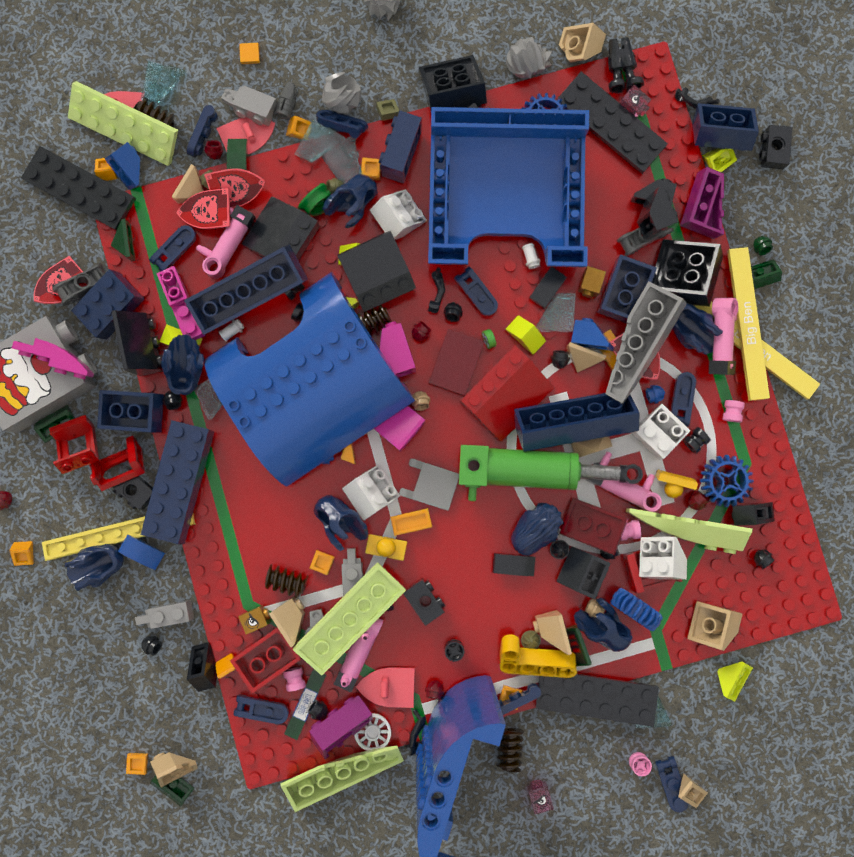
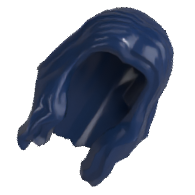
M364 174L355 175L347 183L338 187L325 200L322 208L325 215L330 216L336 211L346 212L345 215H353L354 217L346 223L345 228L355 226L363 217L366 205L377 195V183Z
M689 303L686 304L672 328L676 337L685 348H693L698 353L706 355L713 352L714 335L718 337L723 333L714 324L715 317Z
M189 334L174 337L169 343L168 349L164 350L161 360V366L166 376L168 387L176 395L186 396L196 389L204 364V356L199 351V345Z
M327 495L319 499L315 504L314 514L323 523L326 536L337 550L342 551L344 547L336 539L335 535L343 540L348 539L346 533L350 532L360 541L369 537L367 525L361 520L359 514L355 510L349 509L339 498Z
M538 503L533 510L525 511L511 536L514 549L518 553L528 556L556 541L559 536V527L563 524L561 512L554 505L547 503Z
M112 544L91 546L81 549L78 556L65 563L67 576L71 583L75 585V590L80 591V589L87 586L99 587L110 576L115 574L124 562L123 554L118 552L119 548Z
M599 598L596 601L606 610L604 614L597 613L596 617H590L587 612L581 609L574 614V620L578 629L583 631L589 640L600 643L613 652L625 650L632 642L630 629L620 622L614 608L603 598Z

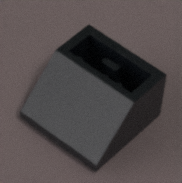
M663 185L646 198L637 224L644 240L661 234L678 223L677 212L672 208L669 193L664 189Z
M571 546L556 582L596 599L611 563Z

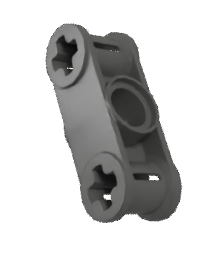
M638 228L624 234L616 241L621 244L625 251L624 255L628 257L648 244L667 236L674 230L669 228L661 234L644 240Z
M96 264L82 273L57 283L52 290L59 295L62 305L68 306L84 297L105 274L103 265ZM79 283H86L87 286L81 287V286H79L78 284H79Z

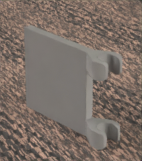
M410 459L409 466L421 469L415 490L411 491L401 488L399 495L448 511L459 474Z

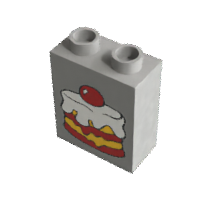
M45 316L0 342V427L2 431L19 433L97 387L91 377L86 376L84 380L73 377L74 373L67 371L66 375L54 372L55 368L48 366L49 362L38 360L37 355L31 354V357L19 355L18 350L12 349L14 341L33 345L35 338L41 339L69 351L96 374L98 371L91 358L86 353L79 356L72 343L79 340L68 321L64 320L60 323Z

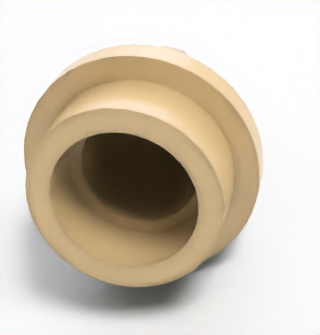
M416 392L413 395L416 401L412 403V406L417 411L428 409L431 401L430 397L426 392Z
M591 598L586 606L585 612L589 613L590 617H596L597 613L604 614L605 609L596 601L597 599Z

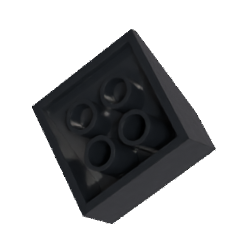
M474 55L419 67L430 113L431 107L468 108L473 103L477 107L487 103L485 82Z
M271 196L243 240L242 245L264 258L290 244L299 261L320 228L318 220L305 212Z
M391 231L337 255L363 312L416 289Z
M663 239L652 283L683 298L686 303L710 307L723 259L721 245Z
M112 311L123 369L138 376L163 372L161 366L162 355H159L158 351L160 341L154 332V329H156L155 319L147 313Z

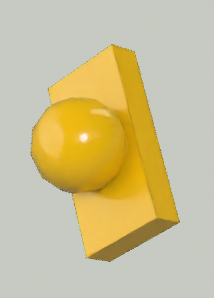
M662 470L656 471L655 477L659 481L666 482L664 491L670 498L681 496L683 487L697 489L698 483L693 478Z
M369 534L365 553L403 561L407 541Z

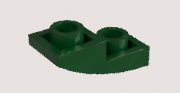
M228 139L227 169L247 170V139Z

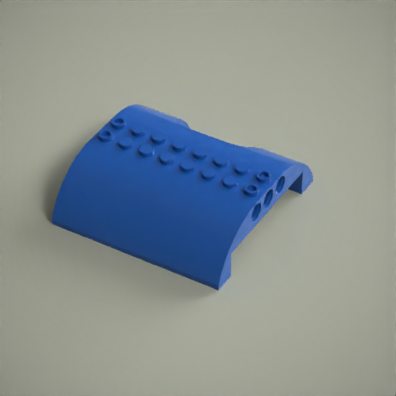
M431 107L428 264L468 265V246L474 239L482 236H521L532 238L542 246L547 266L587 267L588 246H584L585 138L589 131V110Z
M330 272L299 294L304 310L303 319L294 331L260 354L246 356L248 354L239 337H236L205 359V369L210 383L245 442L263 466L286 487L416 401L406 385L399 380L341 290L342 286L333 272Z
M476 676L453 686L437 702L431 713L428 725L423 727L421 734L422 744L419 743L416 750V808L419 857H455L441 853L439 849L442 840L448 841L453 825L452 807L472 741L475 739L500 746L506 723L491 676ZM443 770L450 773L447 777L439 776ZM436 792H440L443 794V796L439 799L433 798V795Z

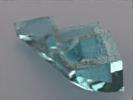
M576 293L555 294L536 325L538 331L573 332Z
M210 380L199 384L194 391L201 402V407L207 419L211 420L222 407V403L216 395Z

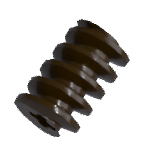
M144 98L134 106V109L174 128L175 115L172 113L167 117L168 110H164L161 113V106H157L154 109L155 102H151L148 105V98Z
M381 305L378 306V311L372 308L371 314L367 311L364 312V317L359 313L357 314L370 335H372V328L379 332V325L386 328V322H392L386 308H383Z
M271 564L265 578V588L269 589L273 585V591H277L280 587V593L283 594L287 590L288 596H291L295 592V598H299L305 590L309 576L307 575L302 580V573L297 577H294V571L287 575L286 568L280 573V566L272 570Z
M505 728L504 739H501L503 747L497 749L503 752L502 755L497 756L502 762L496 764L497 767L502 768L504 771L521 772L519 766H521L522 762L519 759L522 757L520 750L523 749V746L520 744L523 741V737L520 736L524 733L522 729Z

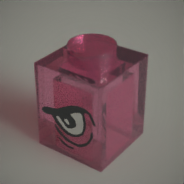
M633 85L621 99L620 104L638 118L640 115L643 117L650 109L648 105L651 98Z
M532 781L527 786L534 814L554 810L546 781Z

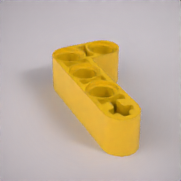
M512 634L505 635L502 638L500 647V670L507 674L571 678L577 674L576 655L573 652L567 655L561 650L520 648L517 636Z

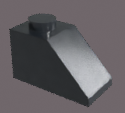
M658 179L634 193L630 202L644 205L646 198L663 185L664 189L669 193L672 206L677 184L672 183L669 179Z
M773 502L732 506L734 526L758 525L775 521Z
M209 642L192 646L187 681L198 692L216 688V662Z

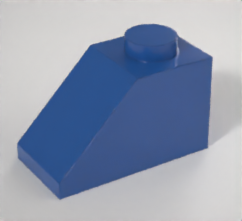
M127 142L107 156L105 160L128 190H131L139 185L140 157L136 149Z
M582 318V320H575L571 343L584 348L614 350L613 345L593 319Z

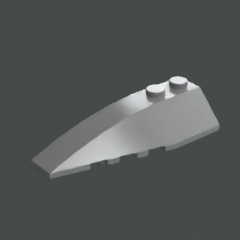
M648 281L628 316L627 326L621 339L622 343L616 356V363L610 376L606 395L622 404L625 402L657 355L687 303L683 298Z

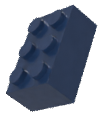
M697 104L692 121L695 146L737 149L740 151L753 150L759 133L755 108Z
M399 111L398 116L393 118L391 124L393 130L391 134L387 135L385 141L386 151L381 153L379 163L382 177L404 184L422 133V118Z
M620 254L615 261L597 313L627 323L628 316L648 281L652 283L657 267Z
M109 269L71 311L96 338L107 340L115 332L112 311L133 312L145 299L120 272Z
M99 390L97 429L151 433L162 432L164 394Z

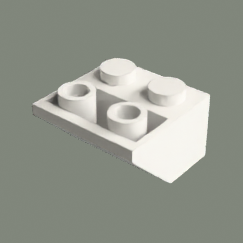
M406 189L382 196L370 209L384 232L391 231L395 240L404 237L427 221Z
M661 404L639 424V431L631 432V434L660 460L664 459L691 430Z
M380 465L355 478L342 488L363 521L400 497Z
M641 537L639 577L687 580V558L677 537Z

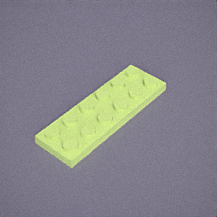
M77 81L72 83L68 111L69 119L123 145L128 142L136 151L167 166L172 163L178 134L177 129Z
M377 562L293 647V651L320 675H323L406 591L405 587Z

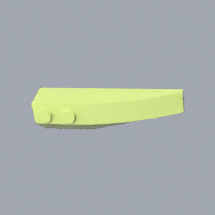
M626 508L628 514L643 523L674 537L705 545L704 549L716 551L717 547L724 548L726 553L736 554V550H744L752 533L751 528Z
M398 746L372 749L317 766L280 785L292 808L297 812L391 768L404 760Z

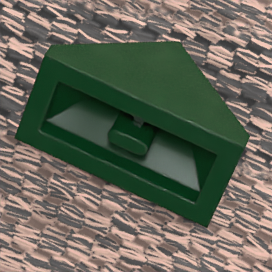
M121 219L111 246L129 260L135 261L131 224L126 219Z

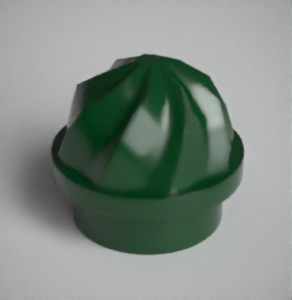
M760 236L754 240V251L760 256L768 254L773 249L772 240L768 237Z

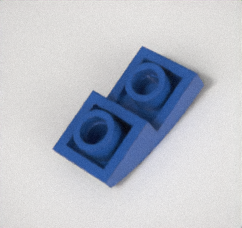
M131 535L126 536L118 550L124 556L153 570H156L165 554L163 551Z

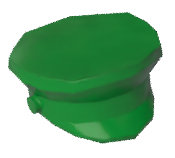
M320 183L301 200L297 208L305 211L310 216L323 214L324 202L331 195L327 185Z

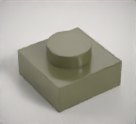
M395 99L376 102V108L382 121L398 116L399 108Z

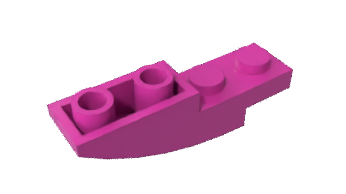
M175 266L157 273L182 334H189L194 340L204 337L205 335L201 332L184 302L190 296Z
M35 338L33 345L17 341L13 342L12 349L18 350L19 355L31 357V354L37 355L38 360L49 362L48 366L55 368L54 372L64 375L67 374V371L74 373L73 377L84 380L86 376L91 378L94 376V373L79 358L57 345Z

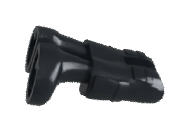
M617 38L610 39L608 66L609 72L613 74V80L608 85L609 91L618 94L625 90V81L622 79L621 71L625 72L627 92L642 88L644 86V79L640 76H635L633 72L637 67V63L629 38H621V49H619Z

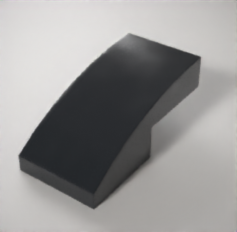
M494 553L492 573L534 577L536 557Z

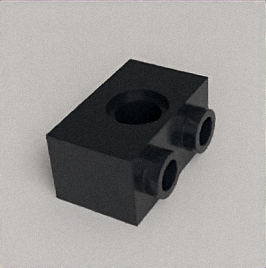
M769 125L762 131L760 141L763 143V149L759 153L761 167L783 170L790 164L793 127ZM771 144L776 145L778 150H774Z
M124 467V469L118 475L132 469L129 467ZM141 476L112 487L114 488L113 492L120 498L124 497L127 499V504L134 510H144L147 507L153 487ZM132 485H135L137 488L135 495L130 493Z
M422 578L407 588L403 594L426 626L445 613L443 609L445 604L439 596L437 598L434 596L432 591L435 589L429 580L425 582ZM422 596H429L431 603L424 606L420 603V598Z

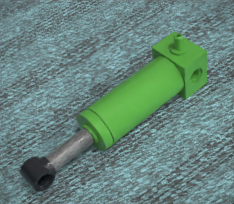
M461 445L459 485L469 487V501H476L477 488L487 485L576 490L578 481L583 478L619 481V483L636 484L643 477L642 469L638 465H620L619 467L582 465L579 462V454L574 452L536 450L523 452V450ZM471 461L479 463L480 467L477 471H471L468 468ZM629 469H633L636 472V477L633 480L627 477Z

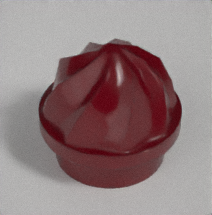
M217 140L206 142L204 148L207 157L213 160L220 159L224 151L221 142Z
M420 321L418 324H414L412 335L415 340L423 341L429 338V333L432 330L424 322Z
M699 490L696 493H692L688 501L690 508L697 511L706 508V504L709 502Z
M0 491V510L7 509L12 503V495L7 491Z
M437 680L431 681L427 688H425L427 698L441 700L442 695L445 693L443 685Z

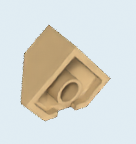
M594 23L564 27L559 46L565 52L569 62L584 61L602 51L606 34Z
M170 752L166 754L160 753L153 758L154 760L150 761L160 787L198 769L196 761Z

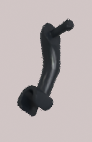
M686 87L682 91L677 89L675 94L677 101H684L694 109L697 108L698 103L712 105L720 103L719 99L713 100L711 97L694 100L687 95L689 90Z
M439 267L431 275L437 287L436 298L434 301L430 300L428 311L432 313H438L445 293L443 274L440 272L441 269Z
M416 709L413 711V714L417 717L418 721L410 733L409 744L405 745L406 749L410 748L411 756L416 754L419 744L416 740L426 722V717L421 718Z

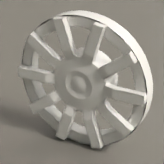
M372 713V717H376L374 724L370 721L368 726H364L366 730H360L355 734L356 742L364 750L384 748L390 740V724L380 714ZM378 719H381L383 723L378 726ZM386 724L388 730H380ZM358 733H364L365 736L359 739ZM388 733L387 739L382 737L380 734ZM365 739L369 740L367 746L362 743ZM377 739H381L384 743L379 746ZM371 741L375 742L376 747H370Z

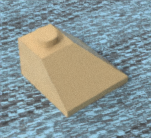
M292 597L269 613L290 647H293L300 638L305 614L303 603L299 598L296 600L295 597Z
M697 601L687 639L724 651L739 631L742 613Z
M555 610L536 615V621H533L535 633H539L541 638L567 655L572 654L562 614Z

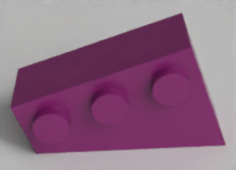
M709 167L697 172L680 226L712 239L724 235V229H722V217H724V210H722L724 173Z
M359 695L355 698L351 697L344 702L342 708L332 710L327 715L328 718L322 722L321 720L317 721L311 726L309 731L311 740L326 760L329 757L328 752L336 746L340 748L344 744L342 741L351 735L354 736L373 720L372 713Z

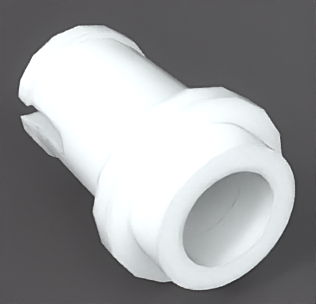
M534 244L524 245L522 250L527 261L526 266L529 269L539 267L541 260L537 257Z
M233 319L231 324L219 331V334L227 341L238 332L242 333V329L245 327L239 319Z

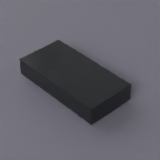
M551 266L529 299L545 309L567 277Z

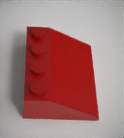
M515 345L461 399L460 403L502 442L515 429L514 409L538 405L555 387Z

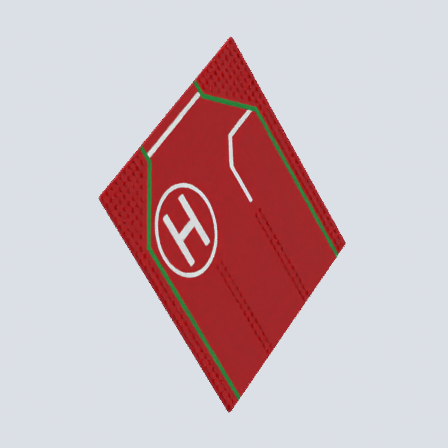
M663 41L632 50L637 63V67L633 70L634 75L644 79V86L638 90L626 91L625 72L621 71L622 79L625 81V90L618 94L609 91L608 85L613 80V74L609 72L608 57L487 90V103L478 107L521 109L525 107L526 101L530 102L532 96L537 99V94L539 93L542 97L545 96V93H548L549 98H552V95L555 94V100H557L577 75L583 72L668 143L644 173L641 174L590 130L586 135L584 246H588L587 266L606 271L600 293L597 297L587 298L581 292H578L586 267H553L567 278L546 308H542L529 299L551 267L546 265L542 246L536 240L529 237H478L468 246V265L428 264L431 113L429 107L408 112L422 118V133L404 184L382 177V171H380V180L373 179L377 183L378 193L366 205L363 217L353 227L345 228L346 223L354 217L353 215H345L346 212L336 211L330 216L325 215V213L311 216L318 220L320 228L299 259V263L308 278L307 281L302 283L305 286L304 290L330 272H333L342 286L341 290L344 295L356 299L357 297L343 267L338 265L339 258L337 255L341 245L362 244L385 233L370 209L382 196L406 189L427 220L404 237L395 240L416 289L381 304L383 308H386L392 322L401 323L416 367V372L399 377V380L406 385L412 396L416 392L422 391L426 392L431 400L429 408L423 411H417L412 404L409 405L412 410L425 419V424L401 452L373 429L352 443L356 464L342 460L343 450L334 455V460L330 461V464H320L286 487L263 466L245 442L210 383L205 369V359L236 337H239L248 352L246 356H255L294 331L300 322H295L291 319V316L297 304L302 303L299 296L301 292H298L292 301L285 293H282L235 318L234 320L239 319L245 328L242 329V333L238 332L227 341L221 337L219 331L231 324L232 320L201 337L202 342L199 346V351L204 356V364L198 386L191 394L181 395L182 405L180 408L168 410L163 404L162 432L152 434L159 460H161L171 420L214 431L193 511L196 524L189 526L185 544H182L206 636L211 644L215 662L231 653L235 657L277 627L271 618L269 619L270 624L246 635L238 616L261 605L264 608H268L271 613L277 607L295 597V592L291 596H288L287 590L283 594L280 593V587L277 591H273V585L269 589L265 588V578L271 564L272 570L280 566V573L285 568L287 569V575L294 571V577L302 573V580L307 575L309 576L305 590L299 597L305 607L303 609L305 614L299 642L305 636V632L310 626V611L322 609L325 616L343 597V559H347L348 548H356V558H361V562H363V576L378 562L405 589L422 578L425 582L429 580L435 589L432 593L436 598L439 596L445 604V607H443L445 613L425 626L405 595L402 594L393 603L394 610L385 611L379 617V619L383 620V624L352 692L333 685L349 649L324 673L326 677L315 700L325 703L328 708V714L334 709L339 710L342 708L344 702L349 698H355L359 695L371 713L380 714L389 722L391 737L385 747H400L409 744L410 733L418 721L417 717L413 714L415 709L421 718L426 717L425 725H428L431 713L439 701L426 697L427 692L425 688H427L431 681H439L446 693L453 686L466 679L484 675L491 676L498 700L503 685L521 689L522 692L527 690L528 685L531 683L538 685L539 676L507 674L500 670L502 638L505 635H515L519 638L520 648H524L521 643V637L528 630L535 631L533 627V621H536L535 616L555 610L562 614L565 628L577 625L574 620V614L580 609L585 611L591 598L556 582L566 557L556 559L551 555L550 545L552 542L541 548L538 552L528 555L536 557L534 577L492 573L494 553L525 556L514 549L511 536L524 512L533 510L538 503L554 505L561 512L563 522L573 498L629 518L627 523L638 519L628 514L626 508L642 510L640 507L586 481L584 478L578 481L576 490L493 485L481 486V488H477L476 501L468 500L469 487L459 485L458 479L448 511L400 495L399 498L363 521L367 525L369 534L407 541L404 560L402 561L365 553L368 537L360 541L351 532L346 533L348 535L346 540L335 535L336 539L344 547L342 551L337 550L326 536L323 523L315 516L314 506L322 497L331 495L339 498L349 509L357 512L342 488L377 465L381 466L399 493L401 488L411 491L415 490L421 469L409 466L410 459L459 474L461 445L523 450L516 428L500 442L460 403L464 397L463 395L429 384L448 329L484 341L482 331L490 329L496 339V347L488 349L485 343L483 344L466 394L515 345L555 387L538 405L606 393L612 373L606 360L577 373L571 358L566 367L558 369L553 366L551 355H553L554 350L567 351L566 347L571 342L575 320H582V318L593 319L603 333L611 329L615 337L625 332L627 323L599 314L597 311L615 261L620 254H625L623 247L616 240L624 234L639 228L637 221L643 205L630 202L634 193L658 179H669L672 183L677 184L672 208L677 212L678 223L671 227L674 230L672 233L648 244L628 257L655 267L663 239L720 244L723 259L711 301L713 302L715 298H734L727 253L730 247L725 230L724 235L712 239L680 226L697 172L704 169L705 165L700 148L695 146L693 125L686 103L675 99L677 89L681 91L682 89L667 42ZM642 93L638 105L632 106L636 104L632 102V96L630 97V95ZM393 119L368 123V129L356 139L352 138L349 133L336 132L249 156L247 159V171L260 176L265 180V183L260 193L252 201L240 207L253 213L257 220L271 196L297 208L301 200L320 183L326 184L327 180H332V178L341 180L343 184L347 183L355 175L361 174L362 158L379 159L381 153L386 151L385 141L387 135L392 133L393 128L391 124ZM227 163L199 170V175L201 176L210 169L213 172L227 169ZM184 175L125 191L136 198L125 217L131 224L135 261L129 260L111 246L116 230L96 220L108 269L120 272L143 296L145 300L133 312L147 313L155 319L156 329H154L155 336H158L159 341L166 324L180 329L158 279L159 267L153 265L149 259L178 228L184 225L190 226L197 236L196 241L172 265L175 266L190 297L263 258L242 245L243 240L250 231L247 230L226 265L225 273L222 277L218 279L211 278L203 270L202 264L207 257L197 251L196 247L201 245L213 251L226 227L200 229L189 225L178 216L176 212L183 203L178 204L172 198V195ZM202 185L203 191L209 190ZM526 244H534L537 257L541 260L540 266L535 269H529L526 266L527 261L522 247ZM163 255L161 260L165 262L168 257ZM212 264L210 271L217 270L218 264ZM468 266L472 268L498 303L497 311L491 316L481 314L454 280V277L464 273V269ZM439 267L441 269L440 272L443 274L445 293L438 313H432L428 311L430 300L434 301L436 298L437 287L431 275ZM468 278L465 282L469 285L472 280ZM455 302L462 307L463 315L459 321L451 322L445 319L444 308L448 303ZM359 304L354 310L357 314L359 313L364 317V312ZM518 315L535 325L546 340L534 355L505 330ZM420 321L424 322L432 330L429 333V338L423 341L415 340L412 335L414 324H418ZM379 325V332L372 328L371 335L379 349L383 329L381 325ZM672 329L658 351L660 355L658 379L651 380L641 377L630 393L640 412V424L661 404L671 411L677 376L684 372L692 373L696 378V388L690 424L687 427L691 431L684 438L691 436L693 430L699 427L711 439L707 445L701 447L697 454L689 450L682 439L664 459L659 460L631 433L610 436L612 447L579 457V462L582 465L600 464L606 452H610L612 456L607 466L619 467L620 465L635 464L642 469L643 477L640 482L636 483L641 487L649 474L655 476L657 470L693 478L698 483L696 490L683 487L681 496L670 498L664 491L666 482L659 481L655 477L649 491L657 493L662 500V504L654 512L734 526L732 518L733 507L731 504L729 507H724L723 504L717 506L716 501L713 503L709 501L706 504V508L697 511L690 508L688 501L691 494L696 493L698 490L702 494L707 492V490H701V487L705 486V482L701 483L699 480L705 479V476L701 475V471L707 472L704 465L708 464L711 466L709 460H716L717 456L722 458L724 455H729L730 458L736 456L737 461L741 459L744 461L742 466H749L746 472H752L753 474L748 476V478L754 480L753 483L748 484V486L753 488L752 491L746 490L749 497H743L744 502L739 503L737 501V505L773 502L775 521L758 525H739V527L751 528L752 533L744 550H736V554L726 553L724 548L717 547L716 551L704 549L705 545L677 538L687 558V580L644 590L645 592L638 594L633 592L623 554L640 550L641 538H628L627 540L620 541L618 546L620 555L616 556L614 560H606L600 555V549L559 534L562 528L561 525L558 530L559 536L556 540L565 541L569 545V550L573 546L611 563L596 599L603 598L616 611L620 622L627 626L632 633V642L629 647L620 652H613L600 643L589 640L585 633L580 631L592 663L589 666H576L577 674L630 681L842 619L767 369L766 375L770 398L748 401L742 352L735 345L733 346V361H736L735 375L709 374V360H713V352L706 355L698 353L696 349L685 348ZM160 342V347H158L159 355L163 356L164 350L168 349L169 346ZM587 348L601 354L599 349ZM164 372L145 376L137 375L142 393L165 395L166 392L171 391ZM650 385L661 386L665 391L664 399L657 404H654V402L649 403L647 400L646 388H650ZM725 400L745 403L741 413L743 416L741 423L722 420L723 414L726 412ZM678 410L677 416L683 417L684 411ZM571 444L536 449V451L570 453L573 452ZM471 461L468 465L471 471H477L480 467L477 461ZM723 465L717 471L726 473L732 467ZM633 469L627 471V477L630 480L636 477V472ZM738 474L736 477V481L740 485V477ZM713 477V486L715 488L717 480ZM724 478V481H726L724 484H729V481H727L729 478ZM728 488L721 495L729 497L735 494L736 491ZM648 497L646 505L652 507L654 500L652 497ZM428 508L432 524L431 528L394 536L390 517ZM639 520L641 537H674ZM316 550L335 557L328 575L310 569ZM758 550H767L773 554L772 557L775 559L764 570L760 566L757 567L754 561V555ZM638 560L636 562L638 565V569H640V560ZM619 588L630 592L662 615L661 624L655 631L648 630L611 604L612 596ZM422 596L420 603L427 606L431 603V598L429 596ZM697 601L742 613L739 631L724 651L687 639ZM540 636L541 642L536 649L560 650ZM451 639L459 640L464 646V656L459 661H450L445 655V645ZM301 659L288 669L302 667V679L307 684L314 668H311L304 659ZM381 668H415L414 708L377 705L365 698L356 688V685L366 675ZM236 669L224 677L218 678L248 789L296 777L333 760L367 751L358 745L355 735H351L342 741L344 744L340 748L336 746L328 752L329 757L325 760L312 742L309 732L311 726L320 720L312 719L310 714L298 740L285 735L286 728L304 688L288 692L286 690L287 680L284 678L283 672L254 693H251ZM241 694L283 703L289 709V716L282 724L234 716V709L237 708L238 703L236 702L237 695ZM536 699L518 707L517 710L514 709L504 714L503 717L535 708ZM245 704L244 709L249 711L250 705ZM373 717V720H371L372 724H374L376 717ZM378 719L377 725L379 726L381 723H383L381 719ZM386 724L380 730H388ZM422 730L417 737V742L422 740ZM358 733L359 739L365 736L364 733ZM381 733L380 735L387 739L388 733ZM365 739L362 743L367 746L369 740ZM377 739L379 746L384 743L381 739ZM371 741L370 747H376L374 741Z

